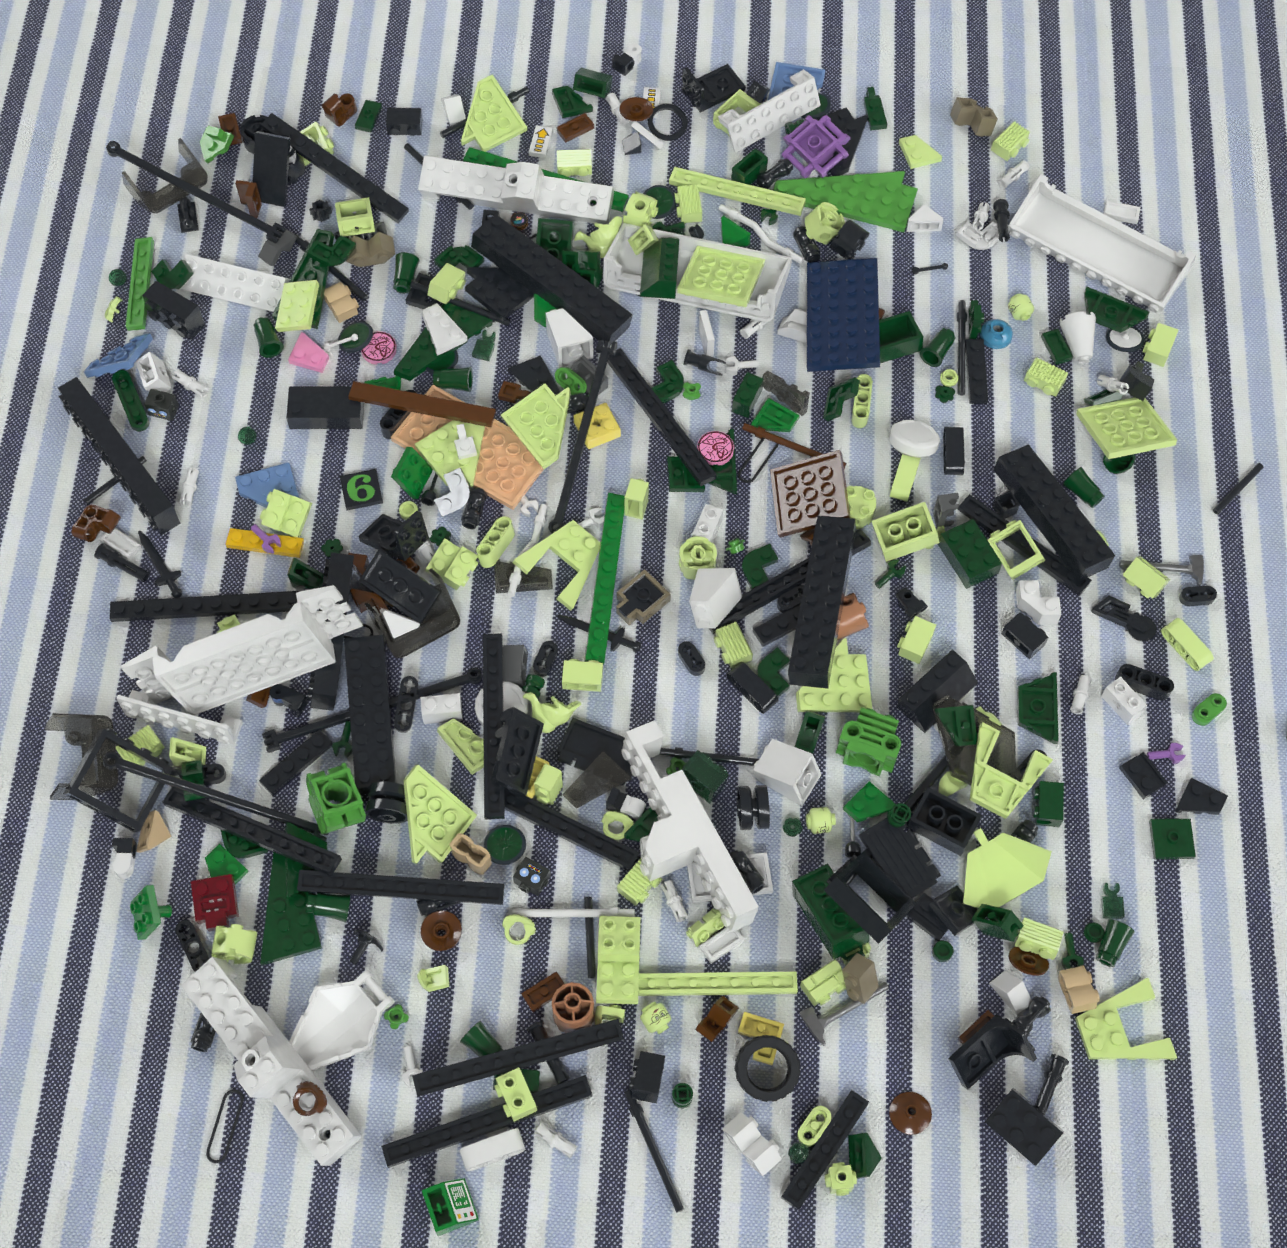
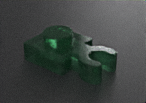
M483 330V340L477 339L472 352L473 358L490 361L495 348V343H493L496 339L495 332L492 333V336L487 337V331Z
M1105 883L1103 886V892L1107 896L1101 898L1102 918L1123 919L1125 917L1123 897H1117L1120 890L1119 883L1114 885V891L1108 888V883Z

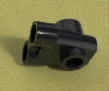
M906 587L895 595L898 599V606L902 610H906L905 614L909 619H913L928 607L922 599L919 600Z

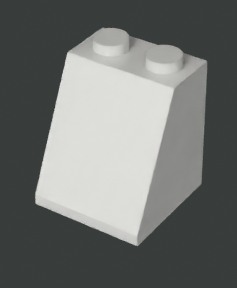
M563 308L545 313L547 335L559 367L574 364L583 355L588 360L593 359V337Z
M706 568L697 570L689 600L697 628H716L742 598L735 568Z
M772 739L769 745H766L762 756L753 767V772L758 781L803 806L821 776L812 753Z

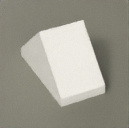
M456 94L441 98L450 126L466 119L460 95Z
M924 204L908 218L906 231H941L943 217Z
M384 608L380 609L389 634L393 638L412 631L420 625V623L411 618Z
M1004 971L989 983L1016 1016L1028 1008L1032 1002L1023 981L1007 971Z

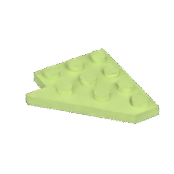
M493 74L477 83L461 139L462 146L475 140L481 150L486 152L527 131V126Z
M543 384L501 414L502 419L543 469H546L559 459L571 394L569 387L555 396L550 388Z
M452 420L415 443V448L446 486L448 485L443 475L461 467L469 486L473 487L485 426ZM464 424L466 436L473 437L477 456L459 460L454 440L459 439L456 425Z
M842 639L835 649L829 689L801 686L796 692L798 712H806L807 710L811 712H860L861 707L872 709L866 655L848 654L847 639Z
M417 764L403 780L412 862L417 864L425 852H427L439 863H442L451 851L450 843L458 833L464 834L477 814Z

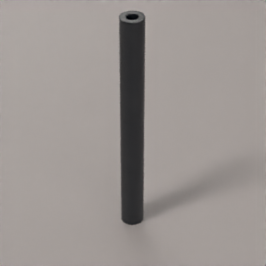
M144 456L138 458L142 464L147 461ZM113 477L83 501L89 505L120 481L118 478L115 479Z
M1257 463L1213 509V512L1217 515L1220 514L1264 466L1261 463Z
M584 897L585 909H593L592 897ZM585 917L588 978H596L593 917Z

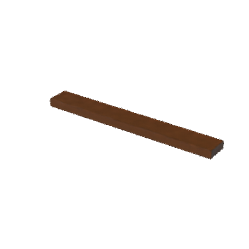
M353 381L348 396L349 400L491 428L496 414V409L356 381Z

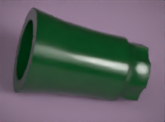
M401 252L395 256L393 289L398 293H409L411 289L410 285L414 280L415 272L420 262L416 255Z
M263 317L256 319L253 326L260 355L265 358L279 355L283 351L284 345L279 339L270 319Z
M942 328L937 332L933 339L920 350L921 359L931 367H939L955 341L954 332L949 328Z
M471 367L434 370L433 385L436 387L471 392L473 372Z
M1082 467L1074 471L1063 483V486L1071 490L1091 508L1097 506L1105 497L1101 489L1090 479Z
M309 893L306 913H314L316 916L328 917L346 923L351 895Z
M1108 919L1096 960L1105 966L1115 967L1135 931L1120 921Z
M482 1021L476 1023L460 1041V1043L468 1047L479 1057L503 1050L502 1046L490 1034Z

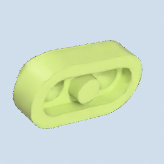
M817 1106L813 1108L799 1128L797 1137L802 1145L807 1147L815 1145L829 1125L831 1113L826 1107ZM822 1115L824 1121H817L816 1116ZM809 1132L811 1133L812 1138L806 1139L804 1137V1134Z

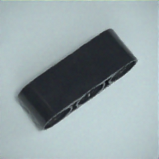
M406 390L407 392L417 393L414 390ZM390 408L380 420L383 437L391 439V436L411 412Z
M944 427V475L964 474L963 427Z
M740 662L726 674L731 684L762 714L766 713L779 701L777 695L744 662Z
M1123 664L1115 676V680L1122 677L1134 692L1160 701L1168 699L1174 689V683L1168 677L1131 664ZM1122 674H1127L1129 678L1124 677ZM1141 680L1146 681L1148 684L1142 683ZM1160 687H1164L1167 691L1161 690Z

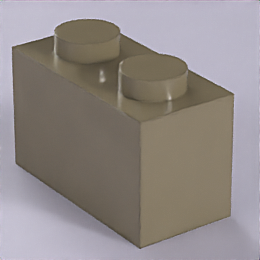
M856 953L842 969L847 995L852 1000L865 1004L879 987L874 962Z

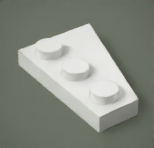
M437 303L422 310V316L431 335V341L435 346L437 356L467 342V335Z

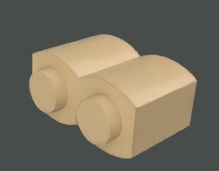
M341 282L326 288L324 292V300L339 323L357 315V308H359L356 299L350 297L351 292L348 286H343Z
M458 833L450 843L453 856L458 861L467 863L469 868L475 873L483 875L491 866L492 862L489 852L482 846L474 845L467 835Z
M1084 966L1059 971V984L1071 1014L1096 1009L1100 999L1098 991L1093 989L1091 985L1092 976L1090 972L1086 971Z

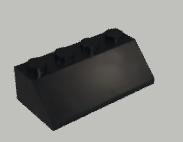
M952 649L899 698L896 708L920 730L926 733L940 720L935 713V709L954 707L978 682L968 663Z

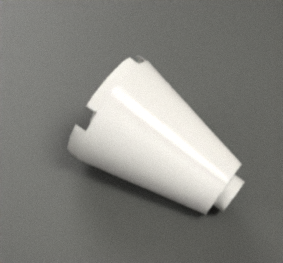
M1086 311L1074 312L1065 315V319L1062 320L1061 318L1059 321L1073 358L1080 364L1088 363L1093 357L1096 316L1093 312H1090L1091 315H1086Z

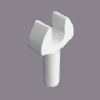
M735 356L725 359V365H734L733 367H726V373L730 375H737L738 370L742 368L759 367L758 360L738 361Z
M524 495L520 501L523 504L520 511L524 516L530 517L528 508L533 507L538 513L539 505L536 500L529 501Z
M601 508L589 510V518L578 524L583 529L590 525H596L598 528L602 527L604 516L599 519L595 518L601 514Z
M412 1046L404 1047L407 1071L402 1074V1079L408 1087H411L410 1077L414 1074L422 1073L423 1070L416 1068Z

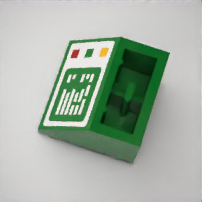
M465 1178L441 1182L422 1190L437 1236L479 1221Z

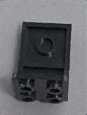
M728 64L697 79L687 67L683 69L682 92L685 96H688L693 107H696L700 113L729 99L739 89L742 91L746 90L744 83Z
M416 511L405 522L382 514L358 536L360 542L375 549L386 550L393 557L402 561H406L429 539L420 511Z
M996 1014L948 1059L961 1085L968 1090L1005 1057L1021 1055L1032 1062L1037 1057L1034 1053L1035 1048L1027 1039V1032L1022 1027L1017 1028L1009 1019H1003Z

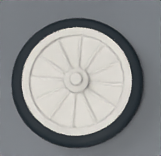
M1134 327L1121 333L1110 329L1106 335L1107 343L1113 349L1121 352L1137 351L1144 344L1143 334Z

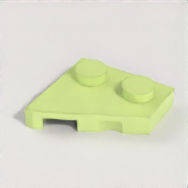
M913 135L899 139V145L910 169L941 162L942 156L918 136Z

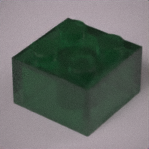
M697 750L683 766L682 770L694 792L711 804L724 789L729 774L723 766L716 765L711 761L712 759L708 754Z

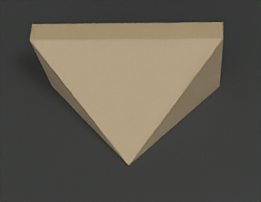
M154 810L149 813L141 828L136 852L141 853L151 850L172 837L159 811Z

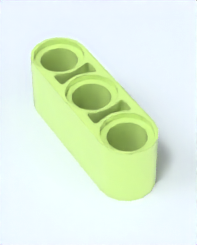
M861 374L857 377L860 380L858 394L853 399L851 422L856 428H863L868 423L873 381L867 374Z
M902 454L889 497L908 501L921 458Z
M503 516L498 518L478 545L476 552L482 567L490 568L494 566L514 538L515 532L509 517Z
M1176 618L1161 629V633L1166 641L1193 670L1199 671L1213 661L1212 652L1181 619Z

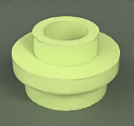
M947 369L942 372L940 381L944 386L952 387L957 384L958 375L954 370Z

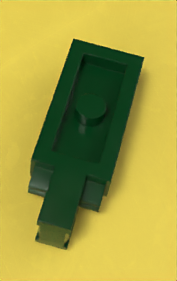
M867 87L866 97H864V108L866 115H868L870 131L887 129L888 124L879 95H875L874 87Z

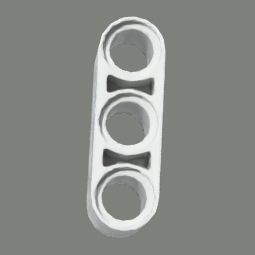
M516 1128L465 1146L459 1151L466 1171L470 1172L520 1154L526 1149L520 1131Z

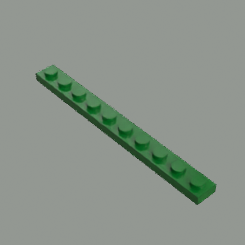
M471 147L468 148L463 158V162L506 168L507 164L518 162ZM541 169L544 176L584 182ZM614 191L611 209L623 212L629 200V195ZM592 200L590 203L596 204L597 202Z
M609 492L606 499L584 662L596 660L599 663H603V665L605 662L625 511V496Z

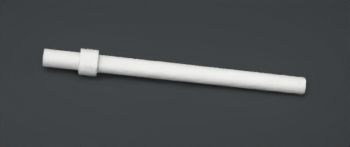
M610 907V909H512V914L524 917H635V909H619V907Z

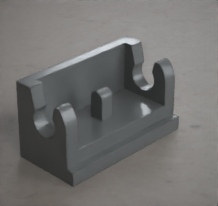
M583 355L570 368L586 382V392L589 394L596 366ZM605 374L599 394L608 388V377Z
M958 493L938 495L933 511L936 528L954 524V520L946 521L947 516L954 515V510L959 508V504H956L957 499H959Z
M503 645V681L512 682L521 688L525 686L528 652L524 645Z

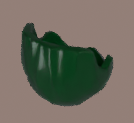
M1132 454L1108 459L1104 455L1103 463L1110 473L1120 474L1132 468L1136 456Z

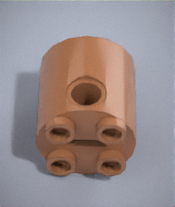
M850 593L844 598L837 641L869 627L868 621L864 616L866 608L862 602L859 603L854 593Z
M571 982L564 984L553 995V1018L561 1032L567 1033L591 1026L594 1021L595 1012L592 993L580 983Z

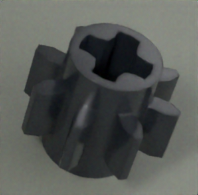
M322 200L312 202L313 208L309 209L313 220L321 222L329 219V214L332 213L328 202Z

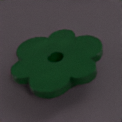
M944 385L943 387H936L935 397L941 403H947L948 400L952 401L954 399L955 390Z
M439 527L438 530L434 529L432 531L430 541L436 543L439 547L444 538L450 541L451 533L445 527Z
M328 539L326 544L321 546V550L325 553L326 557H330L331 552L340 553L343 551V546L339 539Z

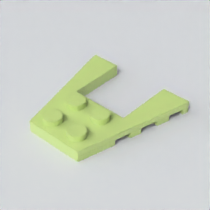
M574 520L515 558L512 562L525 574H528L547 550L550 549L578 572L577 575L557 597V600L570 611L577 602L600 550V542Z
M982 722L979 726L969 800L1006 819L1053 759L1035 750L1031 755L1021 782L987 765L1000 731Z
M1149 978L1097 1005L1096 1009L1088 1010L1075 1018L1088 1059H1177L1170 1038L1130 1047L1119 1017L1118 1008L1156 998Z

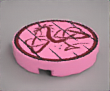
M373 332L372 340L361 350L363 358L371 364L388 363L396 355L397 346L395 339L386 332Z
M711 431L702 435L698 441L697 449L709 465L718 464L719 466L727 463L732 458L734 444L727 434Z

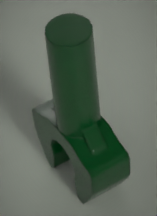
M763 209L761 211V222L766 217H770L769 226L775 224L778 220L777 210Z
M657 222L652 226V229L665 232H673L685 228L684 222L665 226L662 222Z
M899 560L890 561L887 565L888 572L875 582L876 587L880 589L893 577L901 579L904 576L906 566L896 570L894 567L898 565Z
M349 721L345 722L341 740L333 742L332 748L336 757L340 748H345V758L352 754V745L348 742L351 733Z
M1065 933L1067 956L1061 960L1063 968L1070 969V961H1074L1076 967L1083 966V957L1075 954L1073 934Z

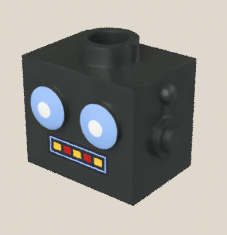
M150 389L144 403L149 416L173 421L179 408L174 394Z
M525 857L516 868L517 871L513 876V880L521 891L525 893L531 892L539 896L543 888L548 885L551 874L550 870Z

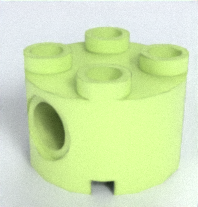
M635 191L626 205L625 211H627V216H623V223L639 227L645 224L651 226L652 217H656L659 209L656 207L657 200Z
M827 202L821 203L805 217L806 235L810 239H815L825 245L838 235L839 230L845 224L843 215H839L836 212L838 209L834 205Z
M848 486L846 488L850 517L856 520V529H862L867 524L869 525L874 518L876 509L875 494L872 490L862 486Z
M699 536L691 537L681 545L679 567L685 578L695 580L698 569L716 568L717 550L715 545L709 542L707 538Z
M231 924L230 928L216 926L211 956L224 959L228 963L229 960H234V964L251 963L257 932L243 930V926L239 924Z

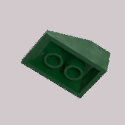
M538 218L536 244L562 262V251L571 250L573 247L574 222Z

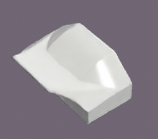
M794 309L790 315L783 318L777 334L807 343V312Z

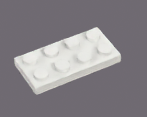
M767 852L746 855L763 877L765 884L762 890L752 894V896L773 893ZM692 864L688 865L687 871L692 903L711 901L712 897L709 892L704 890L700 875L694 872Z

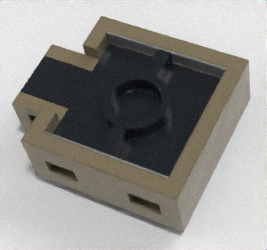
M644 569L617 592V600L620 603L616 606V613L628 625L632 624L636 619L644 624L671 601V594Z

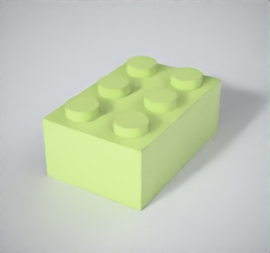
M925 502L871 521L886 562L940 543L938 533Z

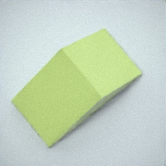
M646 224L628 239L635 255L644 252L658 241L652 227Z
M172 737L170 738L169 757L175 767H181V763L202 760V765H205L206 747Z

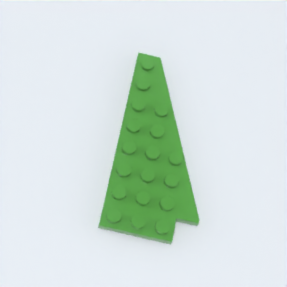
M898 171L778 180L773 191L806 198L804 207L815 209L821 203L827 202L834 205L838 209L836 212L839 215L842 214L843 217L904 233L918 188L903 185L905 172Z

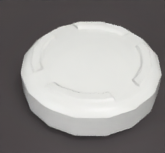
M902 420L895 423L889 433V442L898 452L915 458L934 454L940 443L939 435L933 427L915 420Z
M503 681V710L515 707L528 714V699L523 698L525 692L518 685L509 681ZM483 689L480 690L475 700V713L482 726Z

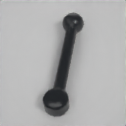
M943 263L942 265L925 268L913 267L912 273L916 275L922 271L946 270L948 264Z

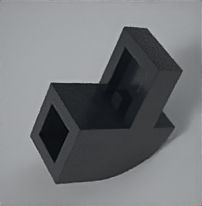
M1137 361L1135 366H1128L1120 378V382L1129 385V389L1123 387V389L1128 390L1127 393L1144 401L1152 389L1155 379L1142 373L1144 364Z

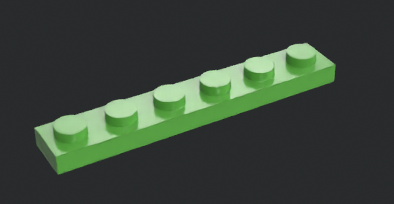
M152 237L135 239L126 328L128 331L141 330L146 327L147 307L142 295L150 287L154 240Z

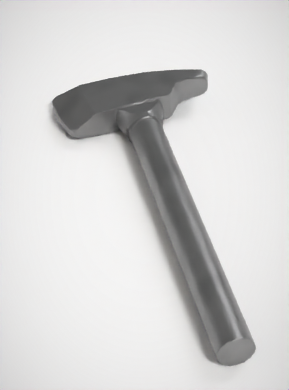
M1191 555L1189 557L1190 565L1149 562L1159 571L1190 574L1197 581V585L1201 586L1204 574L1203 555ZM1120 560L1119 566L1121 568H1128L1133 561Z
M887 983L879 984L878 989L868 1001L888 990ZM852 1000L820 1018L816 1016L814 1008L811 1007L801 1011L800 1016L816 1040L825 1046L826 1043L823 1039L824 1028L829 1023L863 1003Z

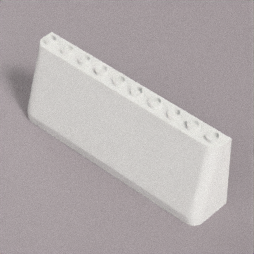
M1041 174L1008 225L1010 236L1015 239H1022L1030 247L1035 246L1039 248L1043 254L1054 256L1058 262L1069 264L1075 271L1086 273V276L1090 279L1101 281L1104 286L1112 287L1119 294L1131 297L1134 302L1148 306L1151 311L1156 313L1158 311L1162 312L1192 268L1196 254L1188 251L1183 255L1181 250L1176 252L1055 189L1056 185L1052 184L1051 186L1048 184V177Z
M623 223L604 257L603 281L608 288L640 295V292L636 290H640L644 252L635 255L628 239L641 227ZM653 229L658 240L669 237L679 239L676 298L656 299L769 322L774 318L791 268V257ZM697 246L765 259V265L747 307L677 293V287Z

